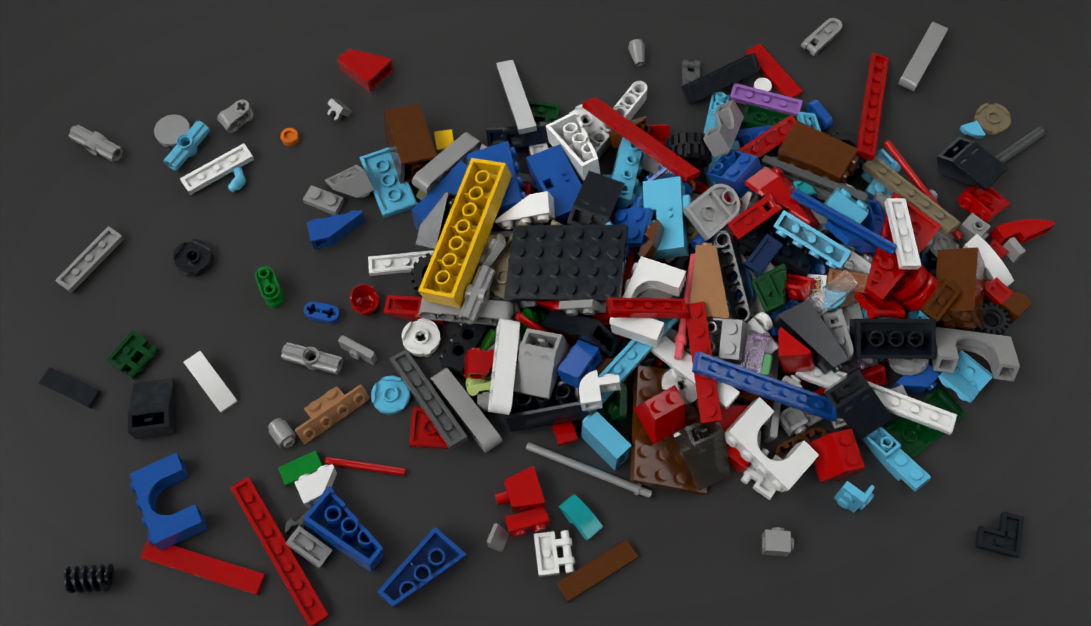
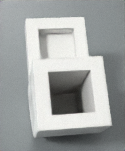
M597 370L586 374L579 385L582 411L603 408L601 393L621 390L619 375L605 374L602 377H598Z

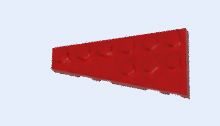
M895 192L891 196V198H902ZM906 201L918 254H920L941 225ZM886 213L880 236L893 242ZM878 247L875 250L864 292L879 303L907 270L899 269L895 251L893 254H889Z

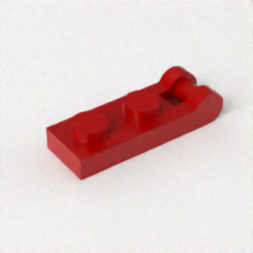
M772 193L727 223L728 228L737 240H740L783 209L780 204L774 201L775 197ZM768 204L771 209L766 211L763 206Z

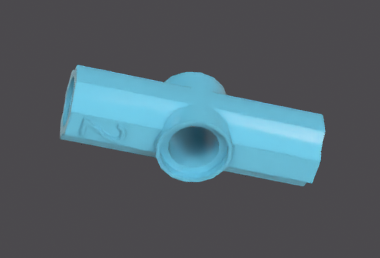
M196 121L186 134H182L177 138V145L163 160L164 163L172 170H178L188 157H192L197 153V146L210 132L209 127L201 121Z

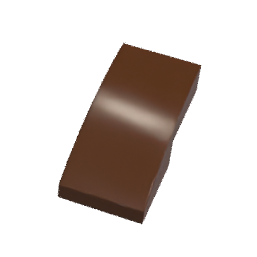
M656 219L654 223L649 224L644 235L647 237L648 242L643 243L637 253L639 257L652 259L657 251L664 231V227L659 220Z

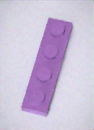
M734 83L729 101L734 99L735 103L750 104L796 117L798 112H800L803 100Z

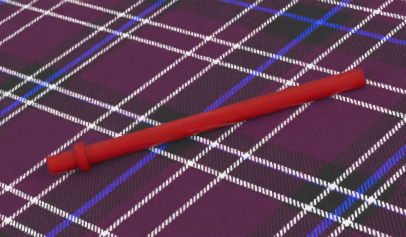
M890 140L886 141L884 146L917 189L940 206ZM958 228L951 232L957 240L963 237Z

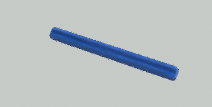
M795 189L792 192L791 198L878 248L889 254H893L897 246L893 242L799 189Z

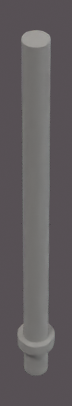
M530 442L526 446V450L634 492V495L638 496L640 494L648 498L651 497L652 490L642 487L640 483L634 484Z

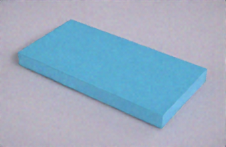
M389 147L359 157L374 189L373 193L383 218L412 209L418 204L409 182L400 184Z

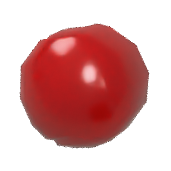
M366 284L357 285L351 291L350 304L356 313L369 315L378 308L379 296L376 294L374 287Z

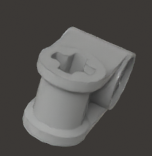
M238 100L226 110L221 111L217 120L227 132L234 133L241 126L251 121L254 113L246 100Z

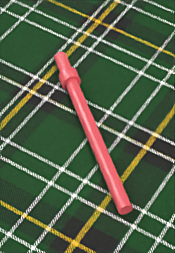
M695 254L690 255L683 298L686 304H690ZM680 318L678 334L675 336V360H682L683 350L687 344L686 318Z

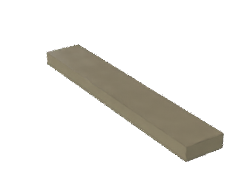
M875 156L873 161H867L863 164L862 169L890 192H895L903 199H906L914 207L940 224L939 230L946 236L960 226V221Z

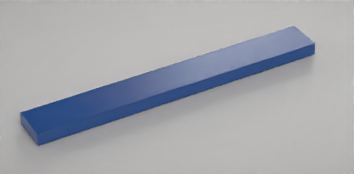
M699 351L694 355L693 373L832 422L837 420V411L825 396Z

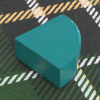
M802 181L793 182L795 189H799L811 197L817 195L811 185Z

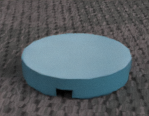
M396 376L383 377L378 383L374 384L371 391V400L375 408L387 415L398 414L408 406L411 398L410 391L403 380Z

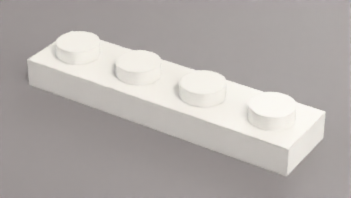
M243 143L183 176L180 180L188 193L192 195L233 172L234 168L242 167L253 161L254 158Z
M887 198L884 203L893 243L897 246L895 252L899 269H919L921 262L906 199Z

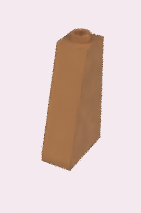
M711 243L696 245L690 304L705 302L707 318L730 319L717 248Z

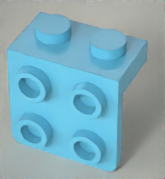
M961 350L958 353L959 360L954 373L942 372L938 377L945 387L954 390L961 400L971 403L981 389L993 378V374Z

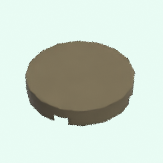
M985 103L976 111L974 121H978L985 134L995 136L1006 132L1011 125V115L1000 104Z

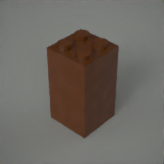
M420 104L384 110V135L400 184L412 182L415 174L437 156Z
M796 121L778 151V159L780 161L794 164L800 169L810 170L818 176H825L831 181L845 185L847 184L848 176L853 175L859 157L856 156L857 148L800 121Z
M979 248L938 250L936 278L939 284L943 279H947L961 291L938 321L940 326L949 329H975L976 327H982L985 264Z

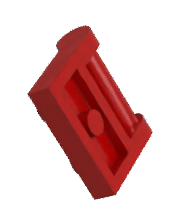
M856 292L854 296L860 303V306L867 311V316L870 319H877L878 317L903 319L905 317L904 308L889 293L880 303L866 293Z

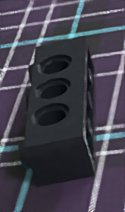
M460 322L459 331L451 337L449 348L447 351L444 350L440 356L442 369L447 367L452 374L463 378L464 355L471 348L479 347L486 332L493 325H470ZM466 335L473 336L471 339H464ZM457 351H463V352H464V353H463L462 355H460V356L455 355V352H457Z

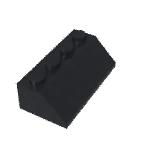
M850 319V338L855 358L936 359V319Z
M558 376L550 399L513 391L511 411L509 415L504 414V419L511 432L585 419L589 415V410L582 411L579 388L562 382L560 376Z

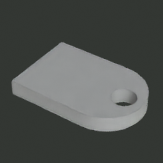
M715 184L682 211L706 241L737 216L740 210V200L735 190L730 186ZM724 194L730 196L731 202L725 200Z

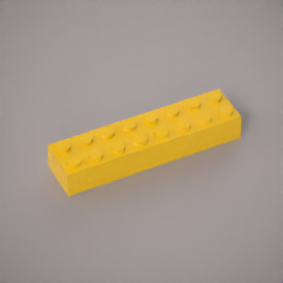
M471 158L418 290L426 302L461 309L465 299L466 288L471 284L512 177L506 163Z

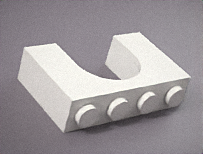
M641 256L638 263L635 262L633 265V275L631 279H627L624 287L626 291L621 298H636L643 291L650 289L660 290L679 297L686 281V271ZM610 318L609 320L612 333L655 348L658 347L664 333V322L652 318Z
M759 397L750 403L722 435L731 447L736 448L740 452L741 457L745 461L751 462L756 467L755 470L758 474L770 481V485L775 490L784 492L795 484L819 454L808 443L802 441L797 443L781 461H775L766 457L758 446L757 435L760 427L775 411Z

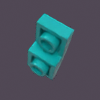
M575 494L559 506V509L569 523H574L585 540L590 539L603 527L591 510Z

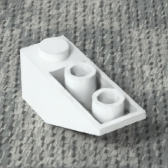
M548 191L530 194L497 218L495 223L504 230L513 229L514 225H519L521 221L528 225L535 222H549V220L555 219L554 197Z

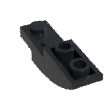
M554 121L535 122L537 131L519 134L517 126L487 128L488 147L508 141L511 147L515 148L547 143L549 141L546 125Z

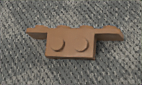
M361 384L345 395L336 386L304 408L311 419L297 427L295 432L303 444H306L369 401L370 397Z

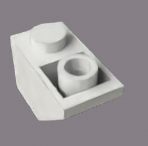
M333 464L323 465L316 472L304 474L294 482L307 509L319 500L329 486L332 487L337 475Z

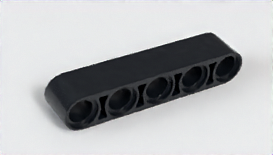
M756 54L746 55L683 85L681 89L687 104L694 103L760 71L761 68Z
M718 231L714 235L713 241L718 251L721 272L734 319L743 320L747 323L756 315V310L737 239L726 231ZM728 237L727 243L723 245V239ZM730 255H732L733 259L730 263H728L727 259ZM735 273H737L738 277L736 281L733 282L732 276ZM742 291V298L737 300V294ZM747 310V317L743 319L742 313Z

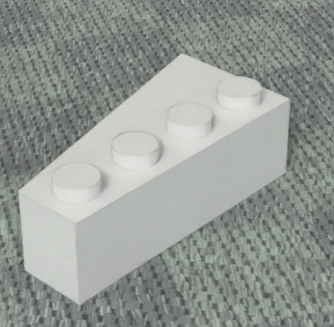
M577 110L546 125L549 143L553 147L561 145L572 168L583 181L588 171L600 174L598 157L592 143H590L587 132H585Z

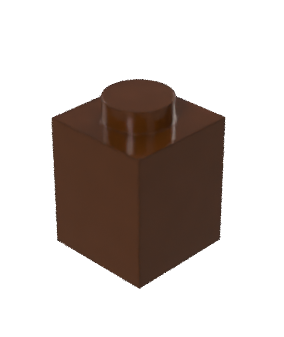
M1017 290L1001 305L1000 309L1002 307L1005 308L1003 312L1009 313L1007 318H1010L1011 321L1009 323L1012 324L1033 302L1025 294Z

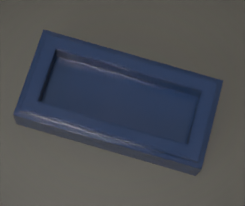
M767 234L744 263V266L758 276L762 275L782 249L783 244Z

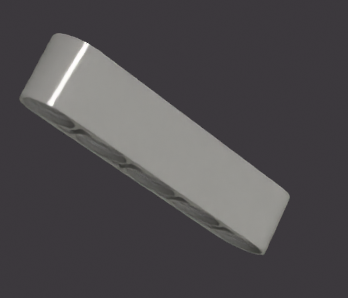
M936 22L931 23L900 78L898 85L913 92L915 91L949 28Z
M465 132L419 170L413 177L412 184L428 194L460 161L464 163L468 161L466 154L480 150L482 142Z
M422 297L419 310L420 317L428 320L464 323L458 317L461 311L460 308L426 302ZM488 300L486 305H482L475 324L497 326L499 318L512 320L515 306L507 301Z
M447 367L430 378L433 386L449 407L453 409L455 415L485 453L502 442L498 432Z

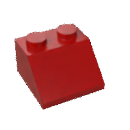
M675 385L633 408L653 444L685 427V402Z
M852 429L834 432L808 443L819 454L813 463L820 483L857 475L865 468Z

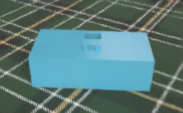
M680 176L643 182L644 208H651L653 210L651 223H654L657 219L664 227L661 242L651 260L689 256L687 218L682 211V195H685V185Z

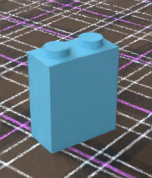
M598 412L585 417L582 421L581 438L616 470L629 458L632 445Z

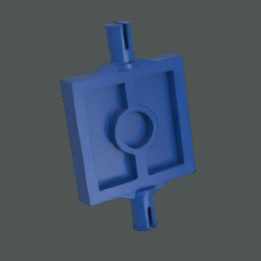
M634 197L631 208L617 209L613 225H627L629 227L626 259L629 258L631 248L639 247L647 241V237L644 234L651 223L653 215L651 208H640L642 201L640 197Z

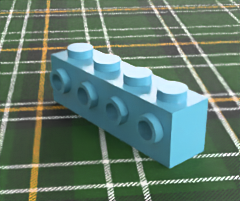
M624 137L618 148L611 177L625 183L616 207L618 209H627L629 204L633 205L636 195L633 193V190L637 189L639 182L636 176L640 175L642 165H639V163L643 161L645 152Z
M785 210L773 226L777 229L775 233L783 238H786L788 235L794 239L792 241L793 244L801 249L803 246L810 249L809 254L817 259L820 256L827 260L825 264L833 269L837 267L842 268L852 253L847 248Z

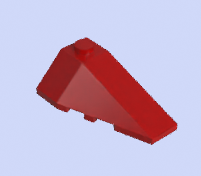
M764 167L744 182L747 187L762 197L772 193L777 204H780L784 209L789 208L788 213L810 226L819 227L820 223L811 210L791 198L795 187L787 177L782 175L784 172L777 167H773V169Z

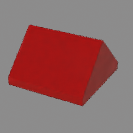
M781 327L778 330L779 358L783 372L813 371L815 365L811 351Z

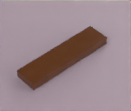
M626 539L560 580L556 585L568 603L638 559V556Z

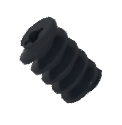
M101 564L98 571L96 565H92L90 571L88 566L84 565L81 572L79 566H75L73 572L71 567L68 566L64 572V586L70 594L75 592L82 593L84 591L87 593L92 591L99 592L101 590L107 592L111 589L114 580V566L112 564L108 565L107 570L105 565Z

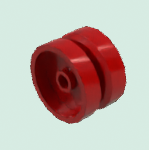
M921 264L919 269H907L888 293L898 300L899 304L906 310L914 311L923 306L937 288L939 282Z

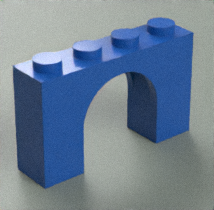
M508 141L466 154L468 165L471 158L506 163L512 175L495 220L526 197L525 192H522V187H524L522 177L518 175L521 169L518 161H515V158L518 157L515 147H511Z
M177 452L130 473L132 479L130 487L137 494L138 499H135L138 509L143 512L144 516L141 517L145 528L149 530L150 534L147 537L151 546L155 545L161 551L208 529L202 511L196 504L172 515H159L156 512V501L159 494L170 485L189 477L185 464Z

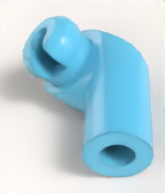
M241 167L233 169L235 178L228 185L231 192L239 191L246 184Z

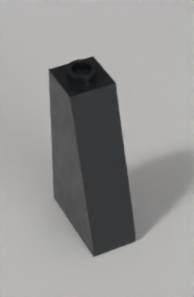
M809 299L778 314L772 320L775 329L779 330L782 327L811 351L814 365L825 375L831 371L834 374L844 368L843 364L849 360Z
M550 310L542 324V327L551 333L563 335L567 342L576 344L578 340L598 347L602 355L610 358L620 343V340L598 319L569 316L564 312Z

